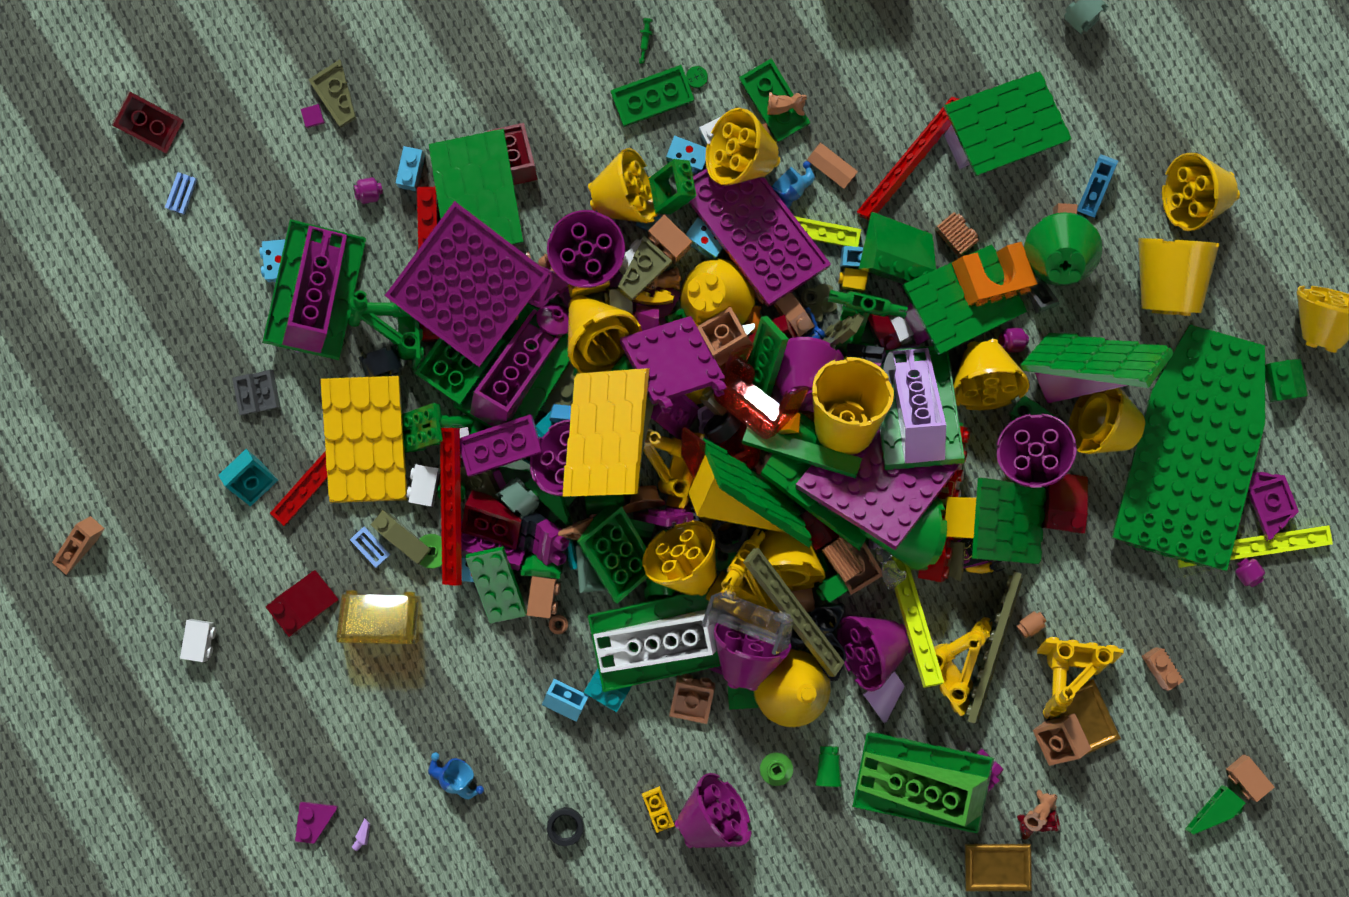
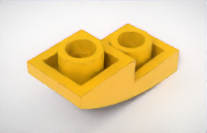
M660 289V292L655 291L654 297H650V293L643 291L633 302L645 305H665L673 303L674 296L671 295V292Z
M660 786L642 793L656 833L675 826Z

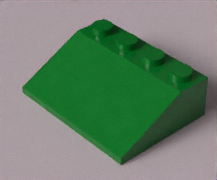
M871 212L859 269L901 284L936 270L933 234Z
M439 338L415 374L461 405L505 341L500 339L481 366L478 367Z
M609 504L594 517L577 542L612 600L617 604L647 578L642 566L643 556L647 548L623 507Z

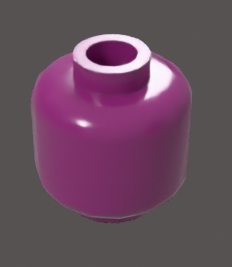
M373 177L360 179L353 186L355 198L362 204L377 202L380 194H383L381 183H377Z
M1007 328L999 336V344L1007 353L1022 352L1029 343V337L1022 328Z
M1244 558L1237 563L1238 568L1235 570V574L1244 586H1251L1252 588L1264 580L1265 570L1256 559L1248 560Z

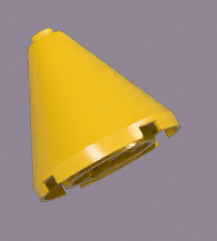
M577 295L569 302V360L579 373L610 371L622 355L625 354L620 344V338L641 332V325L631 313L583 295Z
M790 649L788 656L754 691L755 701L763 714L772 722L785 727L804 726L817 719L826 708L831 692L830 679L812 654L802 650Z

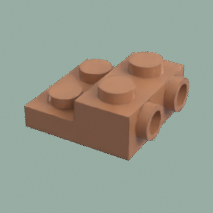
M690 674L677 676L669 716L707 724L715 683L705 677L700 680L693 679V676Z

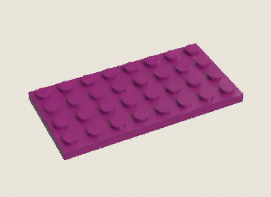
M707 168L693 176L697 196L689 201V204L768 307L830 267L831 263L764 177L732 185H722L710 177Z

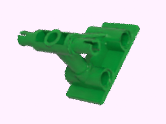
M830 289L828 302L843 304L841 321L845 320L848 316L858 313L864 317L856 334L842 344L839 342L835 350H839L843 357H846L848 343L865 345V347L867 345L875 346V340L867 321L869 314L883 317L892 315L905 319L908 307L892 304L891 301L876 295L849 289L846 293Z
M359 290L355 292L354 296L350 299V306L347 311L348 324L352 327H357L362 320L397 345L399 358L402 360H412V370H416L424 356L423 347H420V340L423 339V330L419 328L420 322L393 302H367V294L364 291ZM377 316H392V318H396L398 321V332Z
M431 403L402 414L404 453L426 450L427 446L440 445V442L443 441L441 428L468 427L469 435L485 430V425L468 415L452 417L442 415L440 404Z

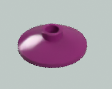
M551 303L538 310L536 319L542 330L556 336L568 333L569 309L560 304Z

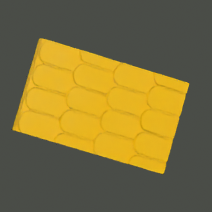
M650 368L576 374L574 378L573 404H571L566 465L564 466L563 497L638 493Z
M400 377L321 379L329 502L407 500Z

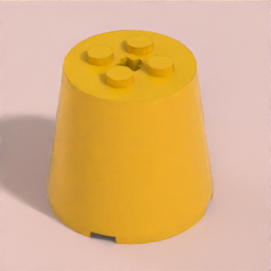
M1138 238L1141 309H1150L1151 313L1191 316V313H1202L1219 243Z
M846 357V360L830 361L817 372L813 381L812 396L815 433L819 442L826 448L849 455L857 454L870 445L890 410L894 397V390L884 370L868 360Z

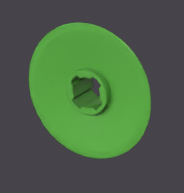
M436 534L422 536L420 540L429 548L432 547L436 550L435 555H429L428 553L420 565L429 569L441 566V536Z
M771 753L762 760L760 774L766 783L772 786H781L791 779L793 765L786 755ZM779 766L781 772L775 774L772 769Z

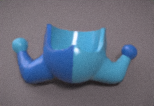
M809 161L803 163V167L806 169L805 175H800L794 168L790 167L771 186L788 209L791 207L792 202L799 199L803 195L804 190L815 180Z
M436 752L432 753L428 774L439 780V784L445 792L458 794L467 800L484 792L482 786H478L476 789L468 787L474 773L466 762L461 759L452 758L441 768L437 765L440 755Z

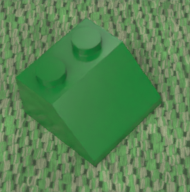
M1301 359L1265 364V380L1270 403L1308 396Z

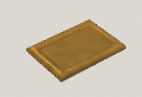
M1094 679L1087 681L1075 693L1072 703L1067 707V710L1060 714V717L1071 714L1076 715L1091 747V750L1085 755L1121 739Z
M965 844L966 891H1032L1031 844Z

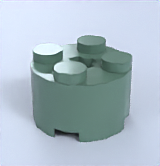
M1079 0L1077 3L1072 2L1066 8L1064 17L1082 35L1084 30L1087 32L1100 20V13L1102 10L1106 12L1109 6L1103 0Z
M516 477L515 479L512 478L496 496L504 502L505 506L522 520V518L531 514L541 501L531 490L527 492L525 484Z

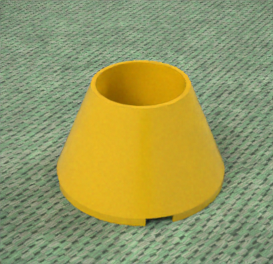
M1119 387L1080 396L1072 410L1069 428L1072 429L1076 448L1080 453L1095 454L1126 451L1133 448L1141 439L1145 428V418L1142 412Z
M773 530L764 532L765 538L759 545L760 551L791 591L809 589L814 587V583L818 581L822 583L824 581V569L812 546L808 548L787 533Z

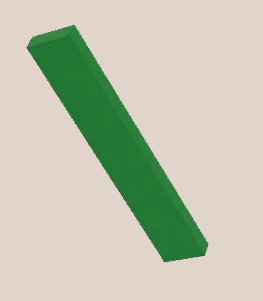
M748 424L742 440V444L853 478L857 477L862 458L750 424Z

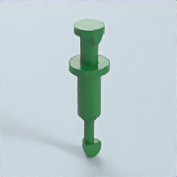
M650 18L643 19V24H645L644 30H640L642 34L640 46L642 54L641 58H639V64L645 62L644 56L645 51L648 50L649 36L653 34L652 31H649L650 23L653 22V19Z

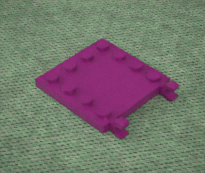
M691 316L620 338V344L633 369L650 368L647 395L652 405L659 404L663 414L671 412L670 407H673L670 399L709 386H712L717 397L725 394L723 391L726 389L725 377Z

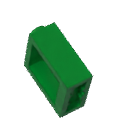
M673 159L649 178L656 214L671 215L697 196L690 160ZM674 176L677 193L672 196L669 179Z

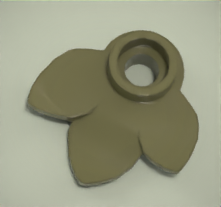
M819 284L815 288H807L801 294L802 303L811 309L815 320L818 322L822 321L823 312H832L837 309L836 303L828 302L830 289L833 290V287L828 284ZM812 294L814 300L809 301L807 295Z

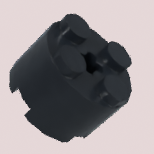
M395 345L390 346L391 350L389 351L385 347L367 353L368 358L364 359L363 356L358 358L365 377H382L381 375L386 373L392 376L400 373V368L403 366Z

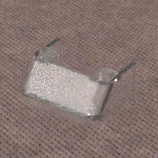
M725 590L724 593L720 592L711 595L701 626L707 627L714 623H719L774 645L772 651L774 655L788 649L793 627V619L790 618V614L782 611L777 613L735 597L736 594L731 591Z

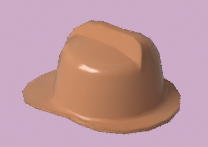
M656 486L638 487V493L631 494L630 503L623 506V509L626 513H632L647 508L662 507L665 505V501L659 498Z

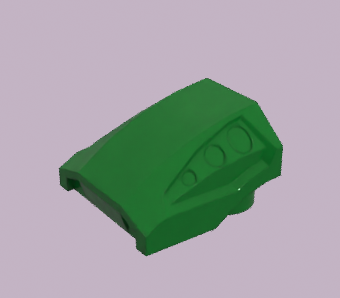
M528 552L522 566L521 575L560 579L564 563L560 566L553 562L545 565L534 553Z

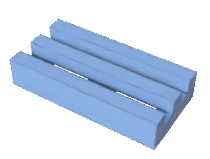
M177 172L165 208L185 215L197 179ZM183 178V181H182V184H181V186H180V189H179L178 195H177V197H176L175 203H174V205L172 206L173 201H174V198H175V195H176L177 190H178V187H179V185H180L181 179ZM188 180H189V181H190V184H189V186H188V189H187L186 195H185V197H184L182 206H181V208L179 209L178 207H179L181 198H182V196H183L185 187H186L187 182H188Z
M363 527L350 539L375 568L391 555L366 527ZM363 533L384 553L383 556L362 535ZM358 537L379 559L377 562L356 540Z

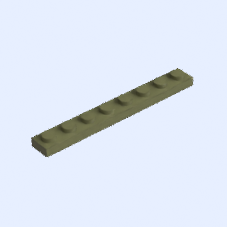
M754 548L743 563L830 677H835L845 662L760 549Z

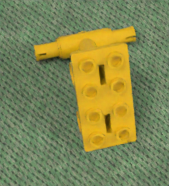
M648 428L643 452L661 478L658 483L660 492L669 495L666 503L667 506L684 509L689 500L688 492L694 481V471L699 465V454L703 448L701 442L704 434L687 432L684 440L671 439L661 436L658 432ZM655 448L667 451L668 454L672 455L669 469Z
M756 529L751 538L741 546L729 565L727 573L724 571L720 573L706 595V599L775 635L785 617L743 563L754 548L760 549L759 545L765 538L763 531L757 536L760 530Z
M984 617L976 622L970 632L953 642L939 644L934 647L944 683L939 686L940 691L944 696L948 697L954 712H958L960 716L965 714L970 705L967 697L973 688L971 676L981 646L990 637L992 631V621L989 622L991 619L988 617ZM969 648L962 672L960 673L952 660L956 658V655Z
M1057 637L1045 639L1037 649V653L1047 655V664L1053 670L1052 698L1045 705L1043 710L1044 717L1052 719L1065 712L1072 703L1075 693L1093 675L1100 674L1109 664H1114L1124 654V649H1120L1115 645L1098 646V643L1094 642L1083 644L1077 640L1062 641ZM1069 666L1085 668L1069 686H1066Z

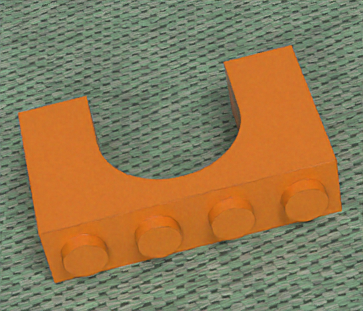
M1022 242L1007 245L996 252L1004 272L1003 285L996 284L988 278L978 253L962 256L952 262L968 305L976 304L978 307L988 303L987 301L991 300V303L1003 299L1002 297L1004 296L1006 299L1016 296L1019 292L1021 295L1032 291L1031 288L1038 283L1027 259Z

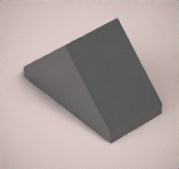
M1037 282L1038 284L1032 287V291L1028 293L1035 314L1059 305L1058 299L1046 282Z

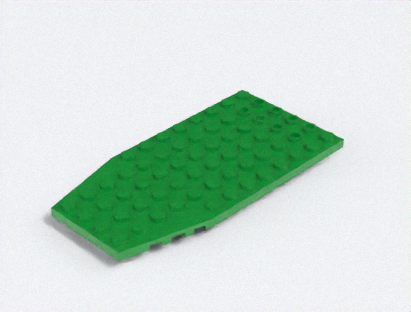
M1190 324L1177 344L1173 356L1168 361L1150 392L1144 413V432L1135 447L1111 538L1126 542L1128 546L1181 560L1196 566H1208L1227 571L1265 426V345Z

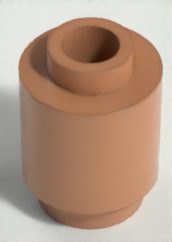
M1033 611L1019 621L1020 624L1016 627L1026 639L1045 628L1046 625L1044 623L1046 619L1040 612L1036 613Z

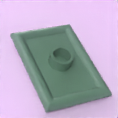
M576 546L579 592L606 590L581 547Z

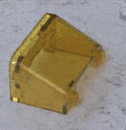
M346 590V594H342L336 642L415 644L419 642L420 596H415V592H404V595L400 596L358 594L357 590Z

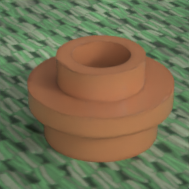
M555 615L549 621V628L554 634H562L568 628V621L562 615ZM556 621L562 622L561 628H556Z

